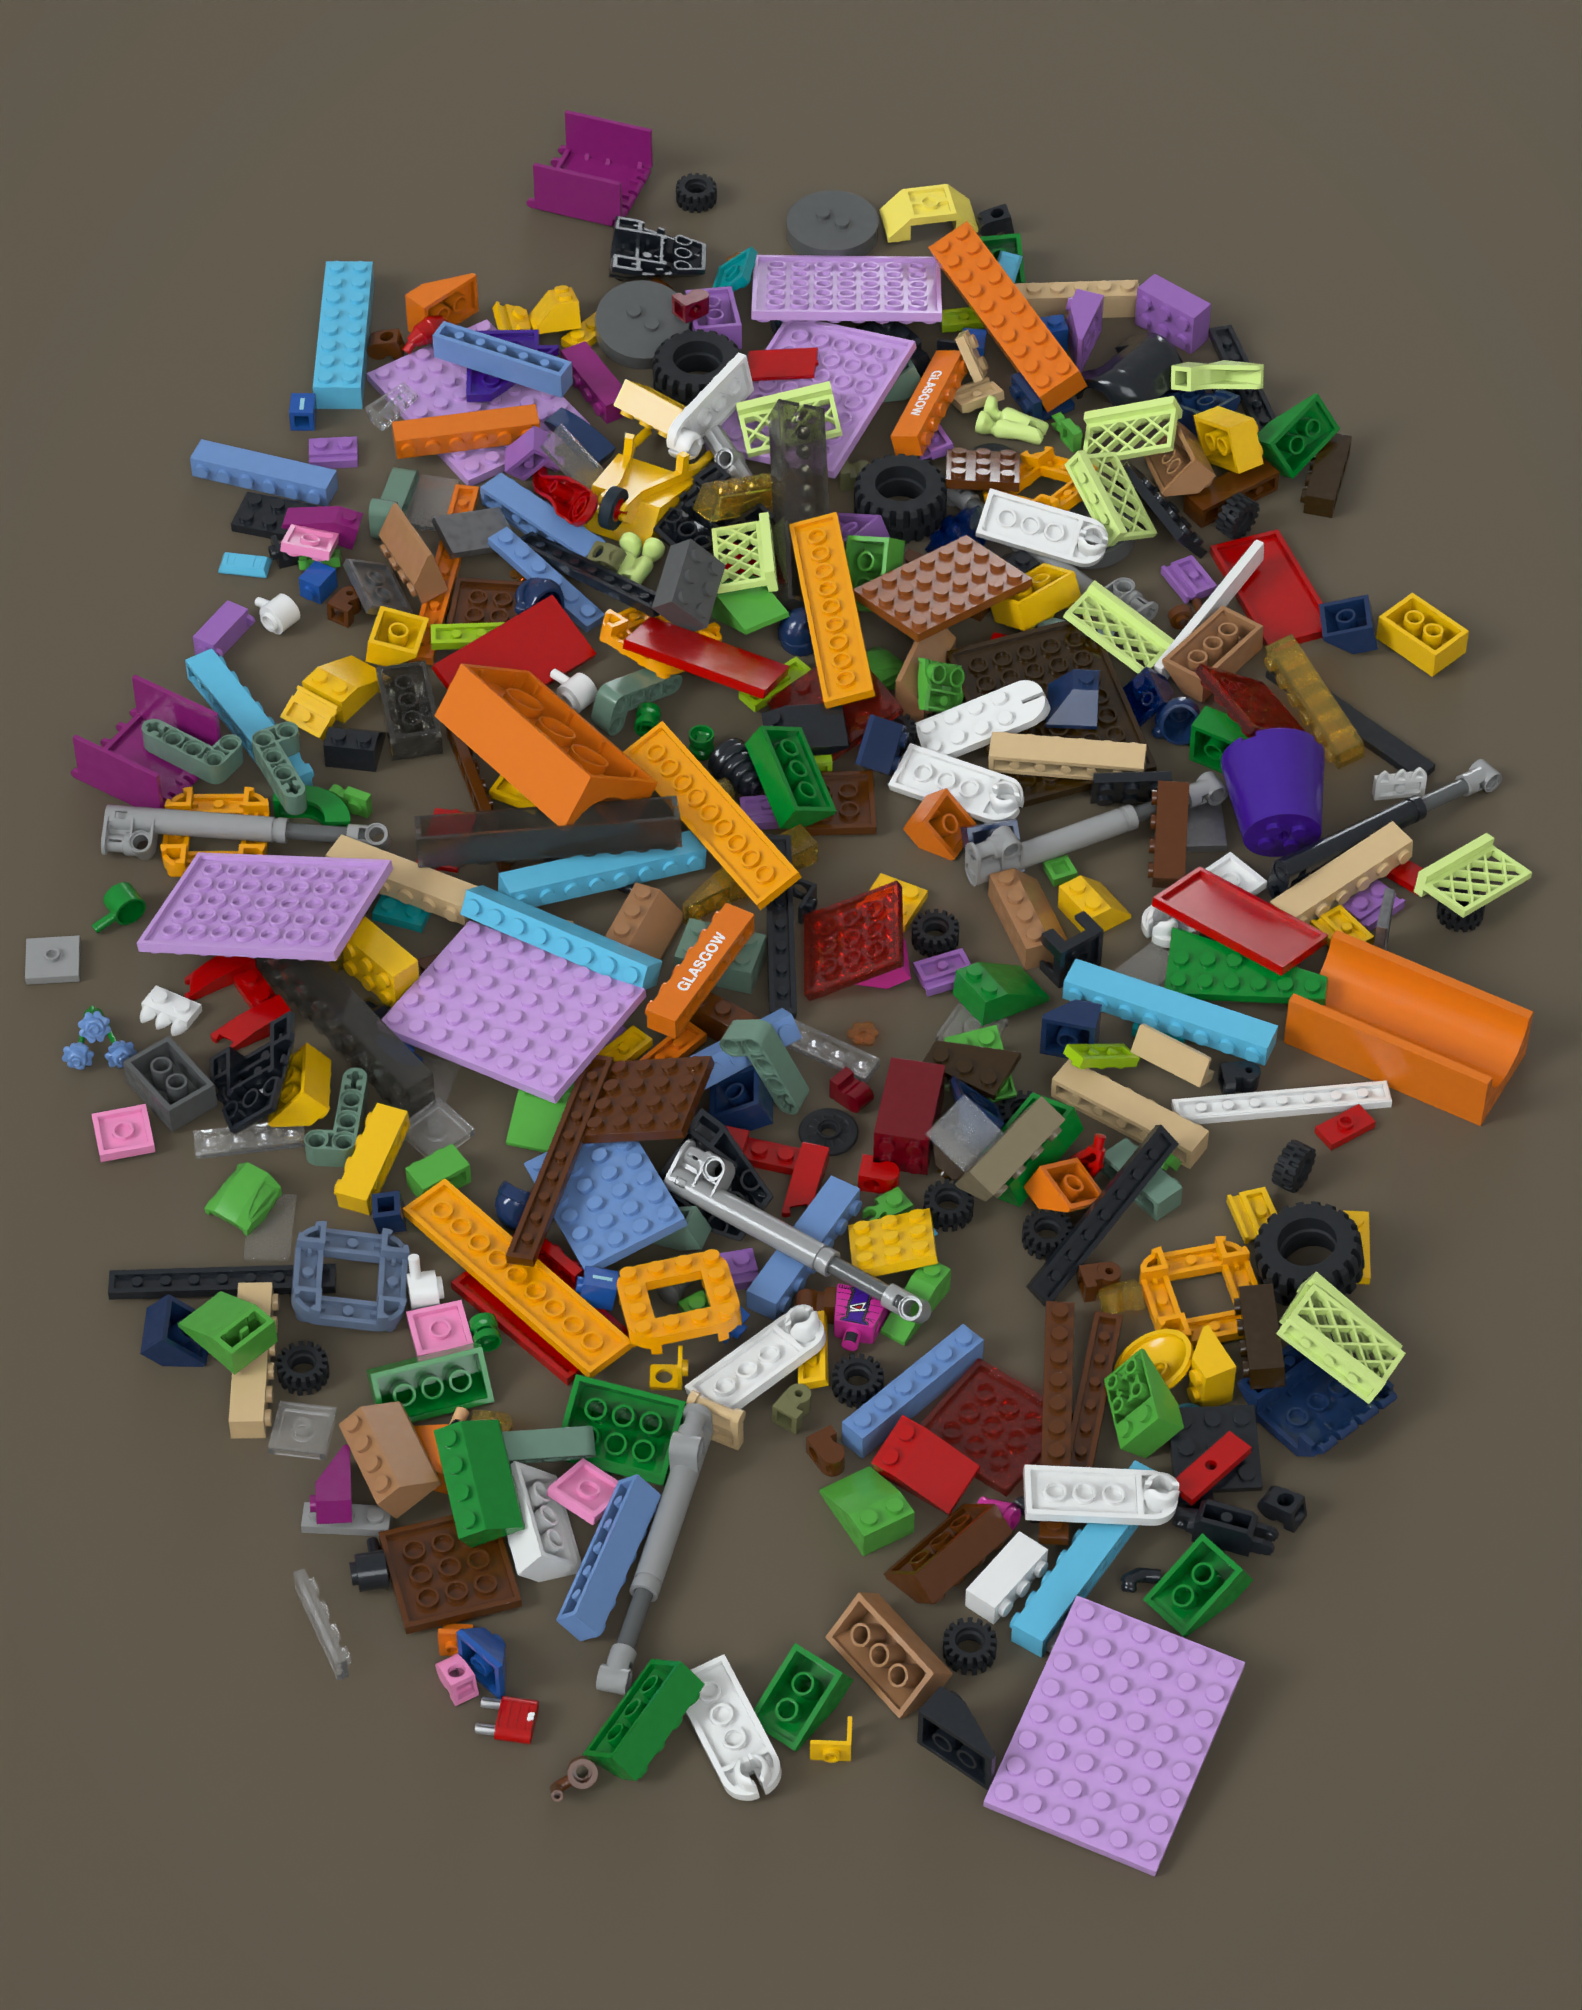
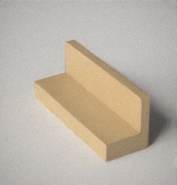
M1144 1023L1139 1026L1130 1051L1131 1053L1199 1088L1212 1080L1215 1071L1209 1069L1211 1057Z

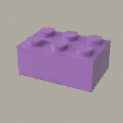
M1156 274L1152 275L1137 288L1136 325L1165 337L1173 345L1189 354H1192L1208 340L1211 303Z

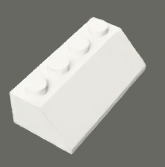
M514 1461L510 1466L525 1525L524 1530L507 1535L508 1545L512 1552L517 1574L537 1582L577 1574L582 1562L567 1510L564 1506L547 1496L548 1487L558 1479L557 1476Z

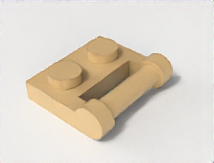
M692 1390L688 1395L686 1405L698 1403L711 1411L713 1419V1435L711 1440L739 1450L744 1442L743 1421L746 1411L739 1408L731 1409L702 1397L701 1393Z

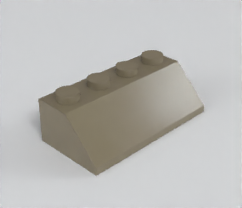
M1041 1096L1007 1128L955 1185L959 1189L984 1201H987L992 1196L996 1199L999 1198L1008 1188L1005 1183L1010 1177L1017 1179L1024 1172L1026 1167L1023 1164L1028 1158L1033 1161L1042 1153L1044 1148L1041 1145L1046 1139L1051 1142L1062 1131L1059 1126L1064 1122L1065 1118Z

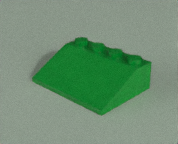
M576 1374L561 1428L592 1426L596 1457L585 1460L604 1472L624 1477L638 1474L646 1482L664 1487L670 1473L669 1445L671 1436L674 1431L678 1432L679 1427L684 1424L683 1411L686 1401ZM569 1460L565 1462L576 1464L580 1460Z

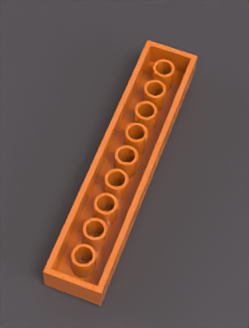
M968 221L928 247L936 263L1017 372L1022 374L1037 396L1042 400V406L1047 413L1087 387L1079 369Z

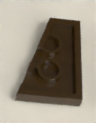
M936 1040L922 1062L945 1065L946 1078L951 1080L955 1076L980 1094L995 1101L1021 1059V1052Z

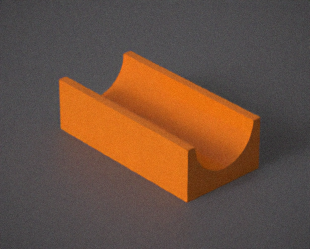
M461 663L434 715L562 830L570 831L582 813L592 806L622 834L630 835L658 784L655 779L530 671Z
M1336 930L1331 937L1330 947L1320 975L1328 978L1326 1005H1320L1293 993L1288 1003L1284 1043L1370 1080H1387L1389 1088L1481 1126L1526 1054L1533 1011Z

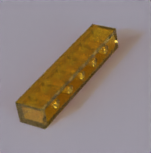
M1290 634L1266 646L1264 662L1270 672L1274 671L1277 684L1281 690L1286 689L1291 706L1299 709L1301 721L1305 726H1310L1312 729L1311 734L1315 737V741L1323 745L1327 761L1329 763L1333 761L1336 768L1340 769L1365 757L1362 739L1294 636Z

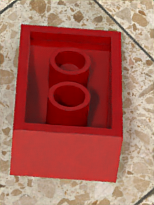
M904 1415L901 1416L871 1462L875 1471L886 1480L949 1516L981 1468L980 1465L930 1430Z

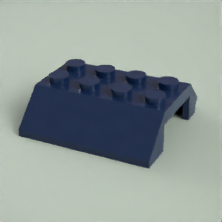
M1290 1344L1282 1349L1285 1366V1387L1250 1389L1249 1378H1243L1238 1382V1387L1248 1405L1255 1404L1256 1421L1294 1455L1314 1457L1317 1454L1326 1453L1338 1444L1337 1440L1346 1438L1359 1428L1358 1425H1363L1378 1414L1379 1409L1386 1408L1398 1399L1393 1390L1394 1385L1387 1380L1380 1392L1368 1404Z

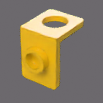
M678 1345V1365L652 1364L650 1366L649 1388L651 1390H682L683 1376H688L689 1360L683 1359V1345ZM660 1372H669L672 1375V1379L667 1383H661L656 1379V1376Z
M848 1716L847 1741H810L811 1760H824L829 1763L851 1761L852 1716Z

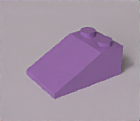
M732 286L703 289L709 293V313L690 322L691 332L697 331V329H704L705 332L715 331L717 335L723 334L727 336L729 341L732 340L739 349H742V324ZM685 290V295L689 294L691 290Z
M1076 289L1073 298L1069 297L1067 301L1066 311H1069V315L1066 319V324L1069 329L1068 344L1072 361L1082 373L1102 331L1104 295Z
M837 513L845 551L847 535L890 537L881 515Z

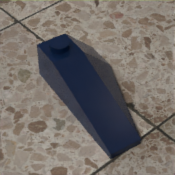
M1170 389L1159 397L1174 396L1183 410L1182 418L1178 419V421L1195 434L1196 437L1198 435L1193 415L1216 406L1236 412L1241 400L1237 394L1218 389L1215 393H1206L1205 389L1191 392Z

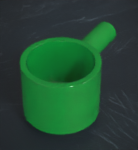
M128 882L118 883L112 886L103 898V904L110 913L91 926L98 934L115 921L120 925L132 924L143 916L146 910V903L132 884Z

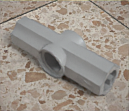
M716 425L709 428L704 433L703 439L715 456V462L731 475L733 486L738 493L744 495L751 492L756 487L758 481L746 465L744 454L737 451L722 426Z

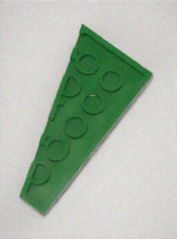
M1172 927L1164 988L1199 1000L1288 1004L1289 999L1294 993L1320 1005H1326L1328 978L1298 967H1293L1280 976L1217 941Z

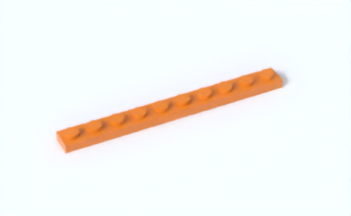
M455 484L447 514L475 511L480 495L479 486ZM441 539L435 561L448 590L422 604L419 616L429 618V622L417 658L409 660L408 663L434 664L437 650H431L430 624L445 623L462 557L450 559Z

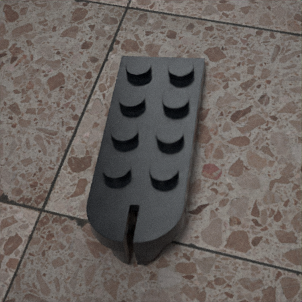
M1127 461L1123 467L1137 494H1140L1180 544L1200 559L1208 552L1202 546L1204 540L1195 531L1192 533L1190 530L1192 525L1183 516L1180 517L1178 515L1179 509L1171 501L1168 502L1166 500L1167 497L1161 494L1158 486L1155 487L1140 470ZM1116 480L1115 484L1125 490L1123 485Z

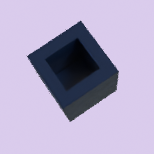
M399 1190L372 1194V1215L379 1234L382 1233L383 1228L391 1229L393 1233L407 1231L406 1217L403 1213L405 1204Z

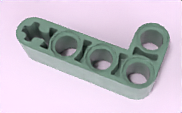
M393 467L381 499L372 498L369 505L368 516L371 538L380 539L379 533L393 504L397 503L405 516H407L419 483L418 470Z
M644 668L603 684L597 691L591 721L609 735L614 736L623 728L627 711L637 708L641 703L653 702L675 693L680 688L683 678L680 674H674L668 679H662L656 675V672Z
M149 719L142 724L141 729L145 750L208 783H223L244 761L242 741L237 735H225L213 746H210L159 719Z
M286 721L255 732L252 735L254 759L284 810L291 815L304 813L307 809L306 788L288 758L297 754L301 748L298 726L293 722Z
M760 1019L733 1020L719 1042L722 1051L734 1057L748 1056L777 1107L782 1112L790 1115L797 1114L810 1090L774 1027L767 1021Z
M357 1067L350 1068L343 1074L333 1130L315 1129L305 1135L304 1144L308 1163L315 1166L345 1167L347 1158L349 1156L352 1157L355 1151L357 1136L363 1132L369 1097L367 1073L363 1069Z
M592 1426L502 1432L510 1464L514 1461L526 1464L596 1457Z

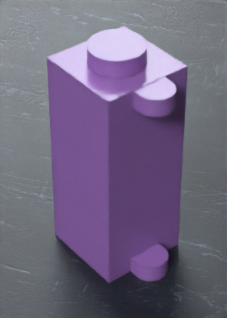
M227 600L193 636L195 655L212 648L218 656L223 657L250 626L255 623V618L249 615L247 608Z

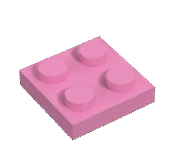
M291 524L281 542L280 551L286 552L293 557L306 556L319 562L329 561L338 544L339 533Z
M146 1104L91 1114L101 1162L155 1152Z
M462 1300L406 1311V1318L417 1357L473 1343Z
M582 1458L548 1487L547 1496L591 1525H594L602 1518L618 1480Z

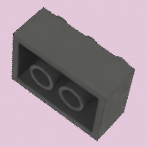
M692 539L671 545L652 609L672 624L695 632L707 628L725 564Z
M170 1036L123 1061L127 1084L171 1132L218 1106L213 1082Z

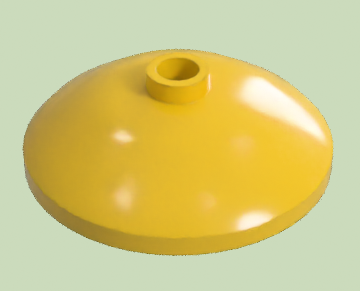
M1155 1330L1139 1337L1127 1346L1117 1359L1114 1370L1141 1348L1145 1349L1167 1387L1171 1390L1187 1374L1194 1353L1193 1346L1188 1337L1178 1330Z

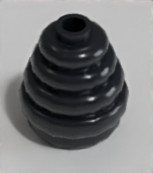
M732 738L722 742L711 753L708 760V769L713 778L720 785H723L724 788L741 793L743 796H756L761 793L763 787L745 746L746 742L739 738Z

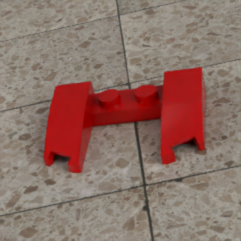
M215 956L184 978L185 985L190 984V992L184 993V997L192 1001L234 984L250 1009L211 1033L210 1036L211 1040L216 1044L222 1038L232 1041L230 1047L236 1051L269 1037L270 1022L291 1011L281 995L274 993L257 969L254 958Z
M726 1126L754 1168L792 1175L782 1209V1217H791V1207L803 1205L808 1207L820 1190L829 1163V1147L802 1142L801 1148L750 1138L749 1130Z

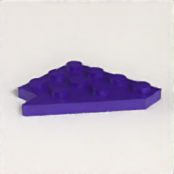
M539 329L477 331L552 356L559 355V345H539ZM467 368V402H491L516 385V383Z

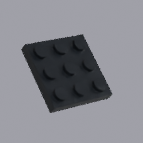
M1255 1404L1179 1408L1184 1428L1169 1440L1173 1477L1179 1476L1228 1431H1231L1252 1447L1251 1454L1212 1487L1213 1493L1262 1491Z

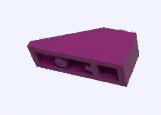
M342 506L288 508L282 528L288 530L290 525L294 524L339 533L337 545L353 550L363 513Z
M348 1444L342 1446L315 1482V1495H310V1513L316 1512L317 1524L352 1523L351 1462Z

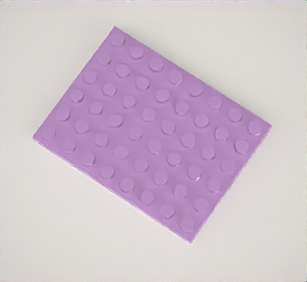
M757 255L756 265L753 268L751 320H757L758 322L780 320L785 323H790L794 320H804L807 323H815L817 321H828L830 323H839L841 321H852L853 323L875 321L880 324H885L889 321H899L902 324H910L912 322L935 324L936 322H942L941 272L934 257Z
M487 319L468 327V329L474 331L497 330ZM433 344L366 373L367 381L404 420L536 404L540 428L554 435L553 448L564 443L544 424V421L561 407L590 424L564 397L560 398L520 384L514 385L491 402H467V367L435 358ZM509 445L437 455L466 485L474 486L505 471V449Z
M794 320L790 323L783 322L765 350L818 347L817 360L819 365L816 366L815 378L752 381L754 391L745 401L830 381L843 436L748 458L737 409L721 426L737 451L744 454L745 459L835 479L916 350V342L821 321L815 323H807L804 320ZM830 404L819 406L816 410L825 414L831 406ZM807 411L795 412L793 416L802 419ZM812 414L807 422L816 426L821 418ZM773 417L769 421L778 425L784 417ZM789 420L783 428L793 431L797 423ZM826 421L821 429L829 431L836 429V426ZM760 422L747 423L746 427L755 430ZM765 425L760 434L769 437L774 429ZM802 427L798 435L802 437L808 436L811 430ZM779 432L774 440L782 442L788 436ZM755 438L750 445L751 449L761 447L764 441ZM705 443L706 450H709V447Z
M198 852L138 940L139 952H151L153 954L174 953L177 955L195 954L201 956L298 959L300 961H336L393 870L391 860Z
M469 920L420 975L419 979L412 984L379 1021L377 1027L378 1031L556 1104L647 996L644 988L612 979L608 975H601L589 970L587 967L580 966L524 941Z
M1076 1596L985 1797L983 1806L1155 1877L1244 1670L1245 1662L1088 1599Z

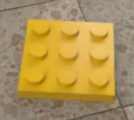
M930 1208L914 1209L908 1213L886 1215L879 1219L863 1220L848 1225L852 1265L874 1277L938 1264Z

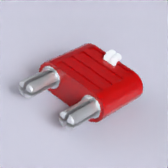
M502 1696V1699L482 1697L481 1707L497 1709L499 1712L496 1725L476 1723L475 1733L494 1736V1740L531 1745L539 1710V1700Z

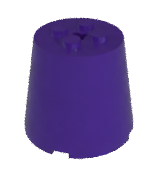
M1290 728L1256 731V736L1246 740L1240 737L1232 742L1222 754L1221 769L1246 848L1262 856L1283 857L1318 841L1322 833L1325 770V751L1323 745L1317 743L1313 735Z

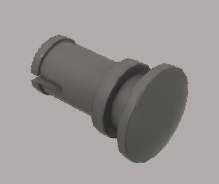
M698 1280L657 1288L656 1290L659 1297L666 1304L673 1306L679 1302V1298L683 1296L684 1291Z

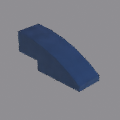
M562 407L544 421V424L576 457L581 455L595 470L611 458L616 449L594 427Z

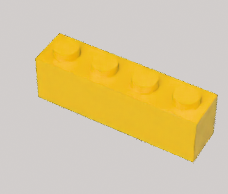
M377 1103L373 1112L368 1113L364 1132L357 1136L355 1151L352 1157L349 1156L344 1167L345 1173L342 1179L337 1180L334 1187V1195L337 1197L339 1207L370 1215L372 1211V1194L380 1193L411 1126L408 1111Z

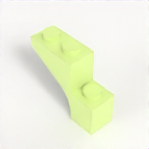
M1222 360L1209 364L1185 362L1171 365L1172 390L1191 392L1203 389L1263 388L1264 364Z

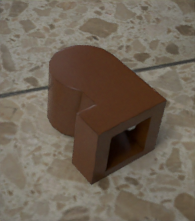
M400 329L380 330L371 333L368 339L367 354L375 360L384 359L386 356H393L395 361L404 357V350L402 349L405 344Z
M353 586L341 588L327 602L328 620L347 628L354 623V615L361 611V601Z
M1114 1262L1079 1265L1077 1283L1084 1303L1095 1301L1096 1294L1111 1295L1118 1291L1121 1280V1268Z
M825 1287V1291L802 1289L796 1293L795 1306L803 1304L813 1307L814 1311L824 1310L827 1315V1324H834L837 1287Z
M829 1425L806 1437V1453L820 1471L830 1477L840 1475L845 1469V1450L842 1445L837 1443V1432Z

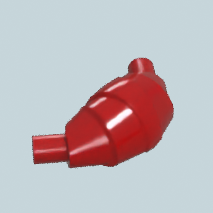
M441 315L425 317L414 326L402 350L411 354L415 346L420 347L432 344V335L443 321H449Z
M1099 1133L1095 1134L1093 1145H1088L1086 1149L1080 1150L1068 1158L1077 1157L1093 1179L1104 1167L1106 1136Z

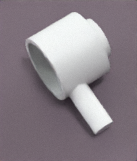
M278 594L271 601L261 597H257L255 600V605L260 607L261 622L270 632L281 634L300 619V611L297 605L285 594Z
M557 669L551 671L550 677L562 684L557 688V695L577 713L595 701L597 688L588 676L583 673H576L570 678Z
M409 1255L410 1273L406 1274L411 1310L439 1305V1299L444 1298L442 1277H436L435 1270L421 1272L419 1255Z

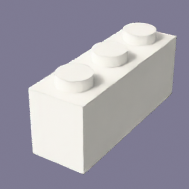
M1019 1531L966 1589L965 1606L993 1625L1001 1616L1006 1617L1018 1597L1022 1598L1027 1594L1035 1578H1041L1045 1574L1049 1565L1047 1563L1048 1549Z

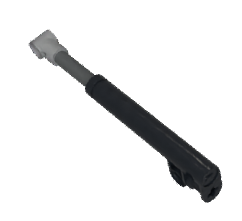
M1479 759L1472 764L1469 771L1457 776L1455 781L1422 797L1413 795L1274 861L1268 881L1270 896L1272 899L1276 898L1392 821L1400 829H1403L1424 819L1427 812L1462 795L1468 797L1482 789L1485 792H1492L1501 783L1502 775L1487 761Z

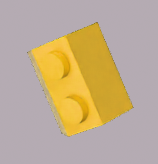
M566 285L556 286L554 290H548L528 315L532 329H539V334L582 328L579 301L572 287Z
M380 606L368 640L365 662L391 668L417 658L429 618Z
M1080 875L1059 886L1058 908L1080 932L1085 931V929L1074 918L1075 915L1082 911H1085L1104 932L1131 919V914L1099 881Z
M1206 1325L1203 1326L1192 1356L1187 1394L1190 1401L1200 1407L1220 1406L1232 1401L1236 1365L1210 1326Z

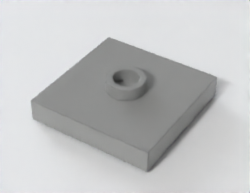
M80 935L26 939V985L80 982Z

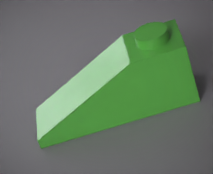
M939 1262L938 1264L919 1267L913 1273L904 1289L928 1301L932 1313L950 1291L951 1269ZM917 1302L911 1307L912 1316L917 1315L919 1311ZM891 1311L881 1329V1334L905 1346L923 1323L918 1324L904 1320L901 1316Z

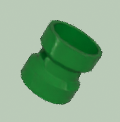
M645 702L637 706L634 731L640 737L660 723L661 709L658 705Z
M696 725L689 731V751L697 760H708L714 751V731L707 725Z
M487 1312L479 1313L470 1319L469 1328L472 1335H474L473 1343H479L483 1348V1352H491L501 1345L502 1339L500 1332L497 1330L498 1323L494 1314Z

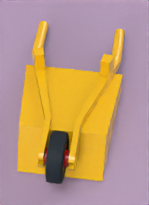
M645 427L636 436L635 434L626 433L623 455L618 453L592 485L591 490L598 496V507L592 519L583 526L593 533L616 541H620L623 533L632 532L640 537L643 549L646 539L650 537L660 538L654 533L653 528L670 507L675 508L680 502L679 496L684 491L688 492L692 488L694 479L692 477L698 474L715 456L709 449L694 464H689L690 454L682 451L677 454L676 468L673 472L633 458L636 448L652 434L651 429Z

